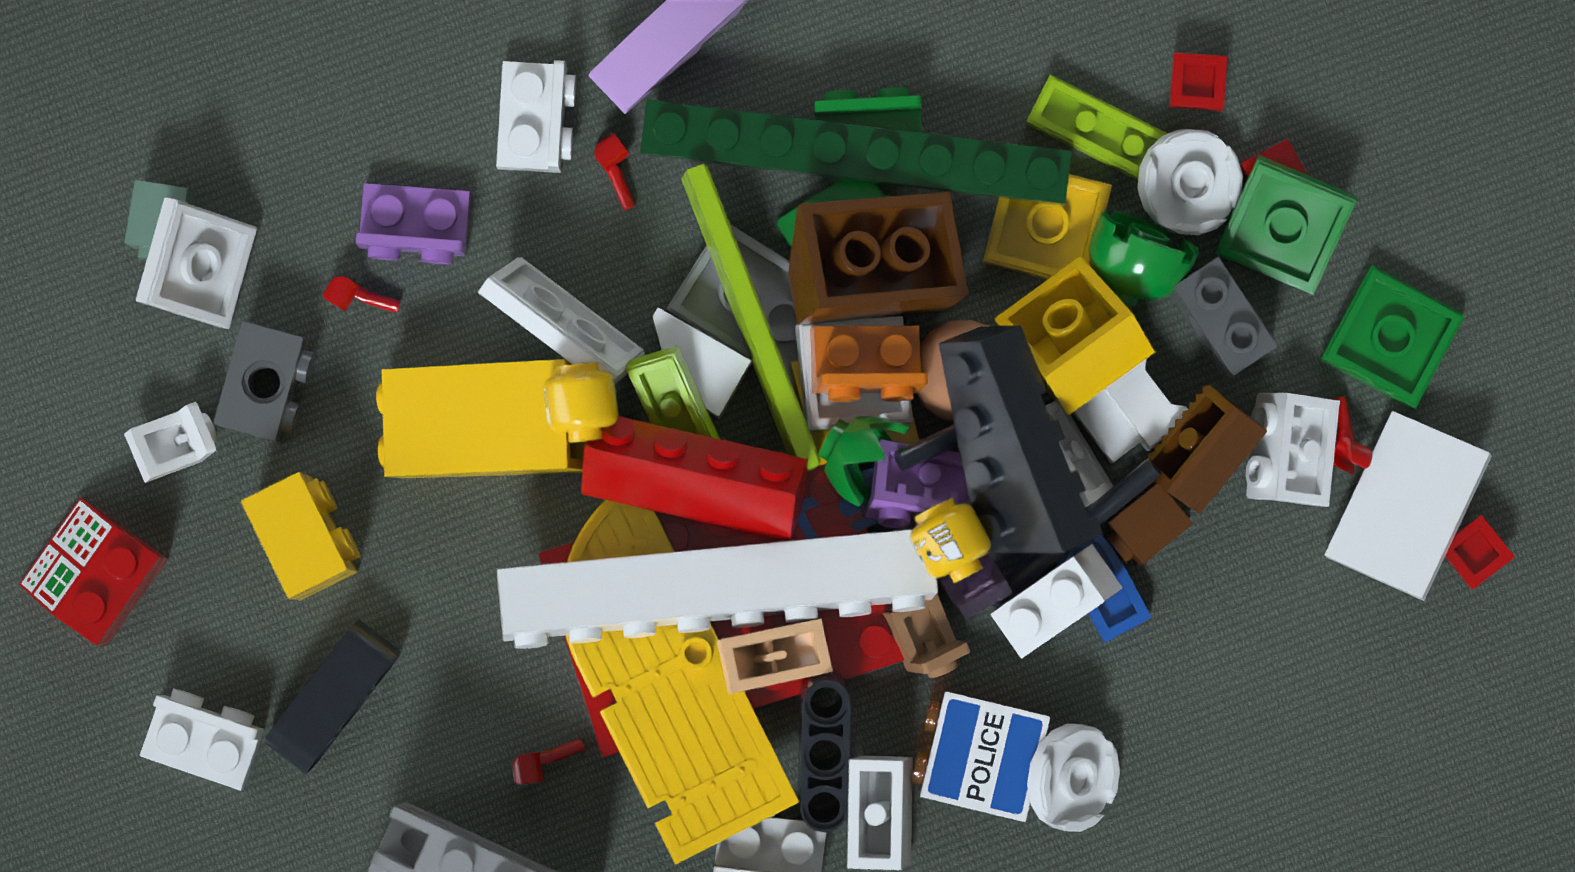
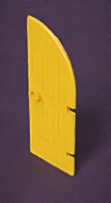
M605 500L583 526L571 549L567 563L673 553L675 550L655 511ZM711 623L709 630L691 633H679L677 625L656 626V635L640 638H624L623 630L601 632L602 640L589 643H570L569 635H566L571 654L592 697H596L611 689L617 701L616 704L600 711L647 809L666 801L672 815L656 822L655 825L675 865L799 803L796 793L745 691L728 694L717 644L719 639Z

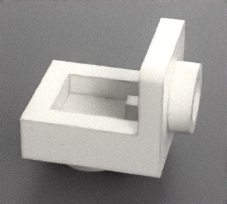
M196 402L185 405L178 412L131 428L124 434L145 483L200 463L216 451L214 444L216 442V431L214 425L206 413H201Z

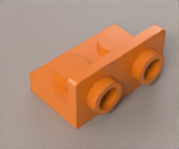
M813 326L810 329L812 393H828V400L832 402L857 401L861 399V393H881L882 401L900 402L912 400L913 393L919 392L928 385V373H921L919 326Z

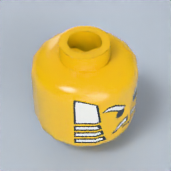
M598 362L555 367L556 375L546 379L543 386L549 427L556 432H568L569 442L602 439L601 428L613 425L618 419L613 375L606 370H599Z
M953 498L914 517L918 525L911 531L910 540L930 576L940 578L950 574L953 582L956 583L983 569L979 558L990 550L991 542L971 505H956Z

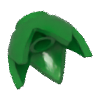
M857 416L850 424L839 419L828 433L818 454L827 461L824 471L835 490L846 501L856 506H860L862 503L867 504L871 493L862 477L858 463L883 461L885 459V454L879 441L880 439L892 441V439L883 429L905 434L910 426L875 416Z

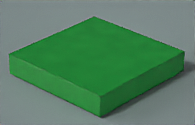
M1258 155L1215 254L1314 295L1357 202V196Z
M1371 265L1367 269L1325 347L1320 360L1413 410L1416 409L1466 315Z

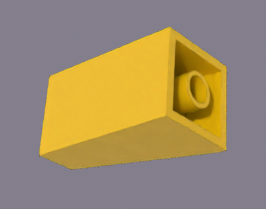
M560 359L381 369L382 382L377 387L376 401L380 413L383 414V435L378 442V458L380 464L384 467V477L405 479L582 473L586 441L569 442L568 432H556L549 427L543 389L546 379L556 375L555 367L572 365V363L568 360Z

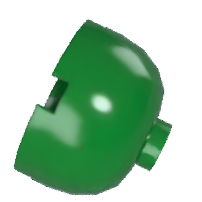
M1106 210L1100 211L1089 243L1091 268L1118 298L1129 306H1136L1138 299L1156 301L1171 296L1174 293V287L1189 276L1199 251L1195 245L1183 237L1179 246H1176L1169 242L1170 239L1166 236L1168 230L1140 217L1120 211H1114L1111 217Z

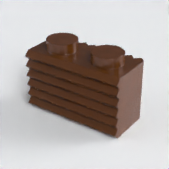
M1203 386L1202 393L1196 394V402L1189 403V410L1182 411V418L1175 420V427L1168 428V435L1162 436L1160 444H1155V452L1148 453V458L1156 464L1162 473L1155 481L1169 494L1200 514L1268 431L1212 386Z

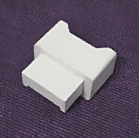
M1147 359L1073 412L1074 416L1077 417L1111 464L1139 443L1142 444L1146 451L1154 448L1155 444L1162 442V436L1168 435V428L1175 427V420L1182 418V411L1189 410L1186 406L1174 405L1168 401L1146 372Z

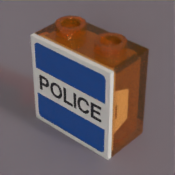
M943 691L940 701L930 700L923 730L933 732L928 753L918 751L911 783L920 785L918 792L920 797L1026 822L1030 805L1027 786L1030 763L1038 745L1046 737L1050 716Z

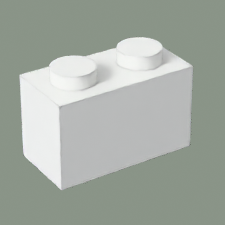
M1091 544L991 613V616L1022 659L1105 602L1123 587L1093 544Z
M860 755L849 759L847 868L902 870L911 865L913 757Z

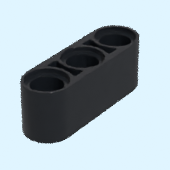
M358 619L265 737L264 743L307 775L401 655V651Z
M832 669L833 672L804 678L800 687L798 799L801 816L806 825L814 831L823 833L834 831L842 826L847 819L849 803L851 701L845 679L834 669ZM830 687L837 690L840 695L835 704L823 708L812 703L811 696L819 688ZM820 740H831L839 746L834 756L824 760L812 756L810 749ZM821 792L831 793L836 796L837 802L834 807L827 811H817L809 805V801L814 795Z

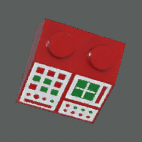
M80 497L21 580L19 586L53 616L96 646H107L169 558Z

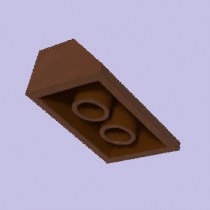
M950 192L805 203L797 206L788 271L797 325L945 312L969 295Z

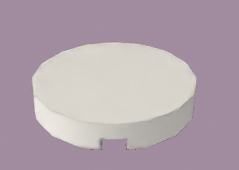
M1180 129L1163 135L1148 149L1139 167L1138 192L1144 210L1155 224L1172 233L1201 235L1217 229L1226 221L1225 218L1229 215L1231 209L1235 208L1241 195L1243 175L1237 155L1230 146H1226L1221 139L1217 138L1218 136L1204 130Z
M1067 723L1052 730L1038 745L1031 760L1027 782L1030 804L1038 818L1052 828L1073 832L1086 830L1101 820L1104 815L1099 813L1104 809L1106 803L1112 804L1116 796L1120 776L1117 750L1111 741H1107L1101 734L1103 732L1096 727Z

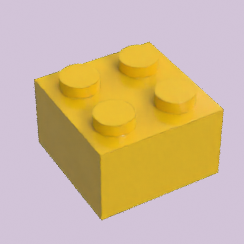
M1081 256L994 318L998 326H1022L1047 392L1068 416L1155 353L1133 313Z
M298 472L241 500V504L288 599L303 600L358 573L354 560L361 557L360 552L349 530L336 527L330 512L336 510L337 505L324 481L320 482L318 478L313 480L311 476Z

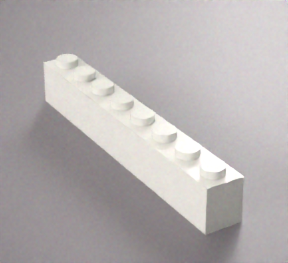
M912 530L497 569L503 641L514 640L515 648L518 649L548 645L547 637L569 635L570 643L595 642L602 640L601 632L623 630L624 638L648 637L656 635V626L677 625L679 633L700 632L710 629V621L731 619L732 627H752L764 624V616L785 614L786 622H804L818 619L817 611L839 609L840 617H855L871 614L872 605L892 604L894 612L915 611L924 609L925 600H932L937 594L936 578L927 573L910 540Z

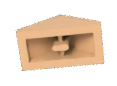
M821 619L717 640L728 694L833 672Z

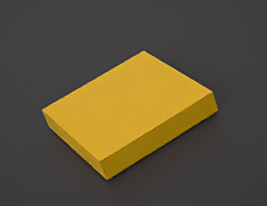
M1069 174L1066 203L1064 206L999 198L982 263L1047 280L1079 256L1090 266L1089 243L1092 231L1100 211L1107 208L1112 185Z

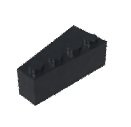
M1022 326L978 327L938 343L969 501L990 539L991 546L988 552L1064 553L1102 535L1103 532L1097 517H1088L1080 493L1086 491L1079 471H1070L1059 441L1066 438L1059 420L1052 418L1041 396L1047 390Z

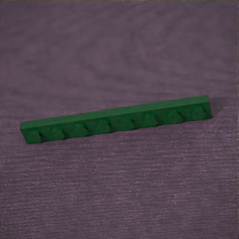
M648 99L646 100L640 149L641 155L1064 206L1066 203L1072 151Z

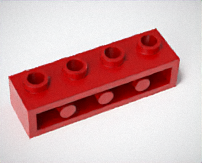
M618 416L617 421L613 425L601 428L602 439L587 440L585 443L582 495L779 540L791 541L803 507L808 459Z

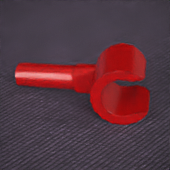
M610 134L595 146L594 156L607 173L609 179H611L623 211L636 205L623 173L617 165L630 156V154L615 134Z
M343 276L333 278L323 293L325 300L345 312L354 298L365 304L397 313L401 302L400 300L368 291V289Z
M1337 397L1334 400L1340 401L1337 424L1338 439L1335 443L1333 465L1343 471L1354 474V464L1365 469L1370 466L1372 451L1369 447L1354 441L1347 398Z
M577 738L550 750L546 749L541 752L518 755L512 763L515 784L543 782L542 764L553 763L585 750L581 739Z

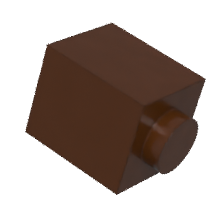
M1156 483L1105 524L1111 532L1105 539L1124 563L1133 559L1139 566L1147 562L1193 523L1169 493Z

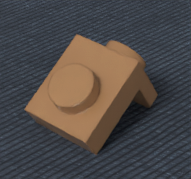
M937 594L932 600H925L924 609L894 612L892 608L883 612L885 620L905 659L903 663L906 671L927 674L929 678H935L958 667L956 659L971 652L966 641L956 640Z

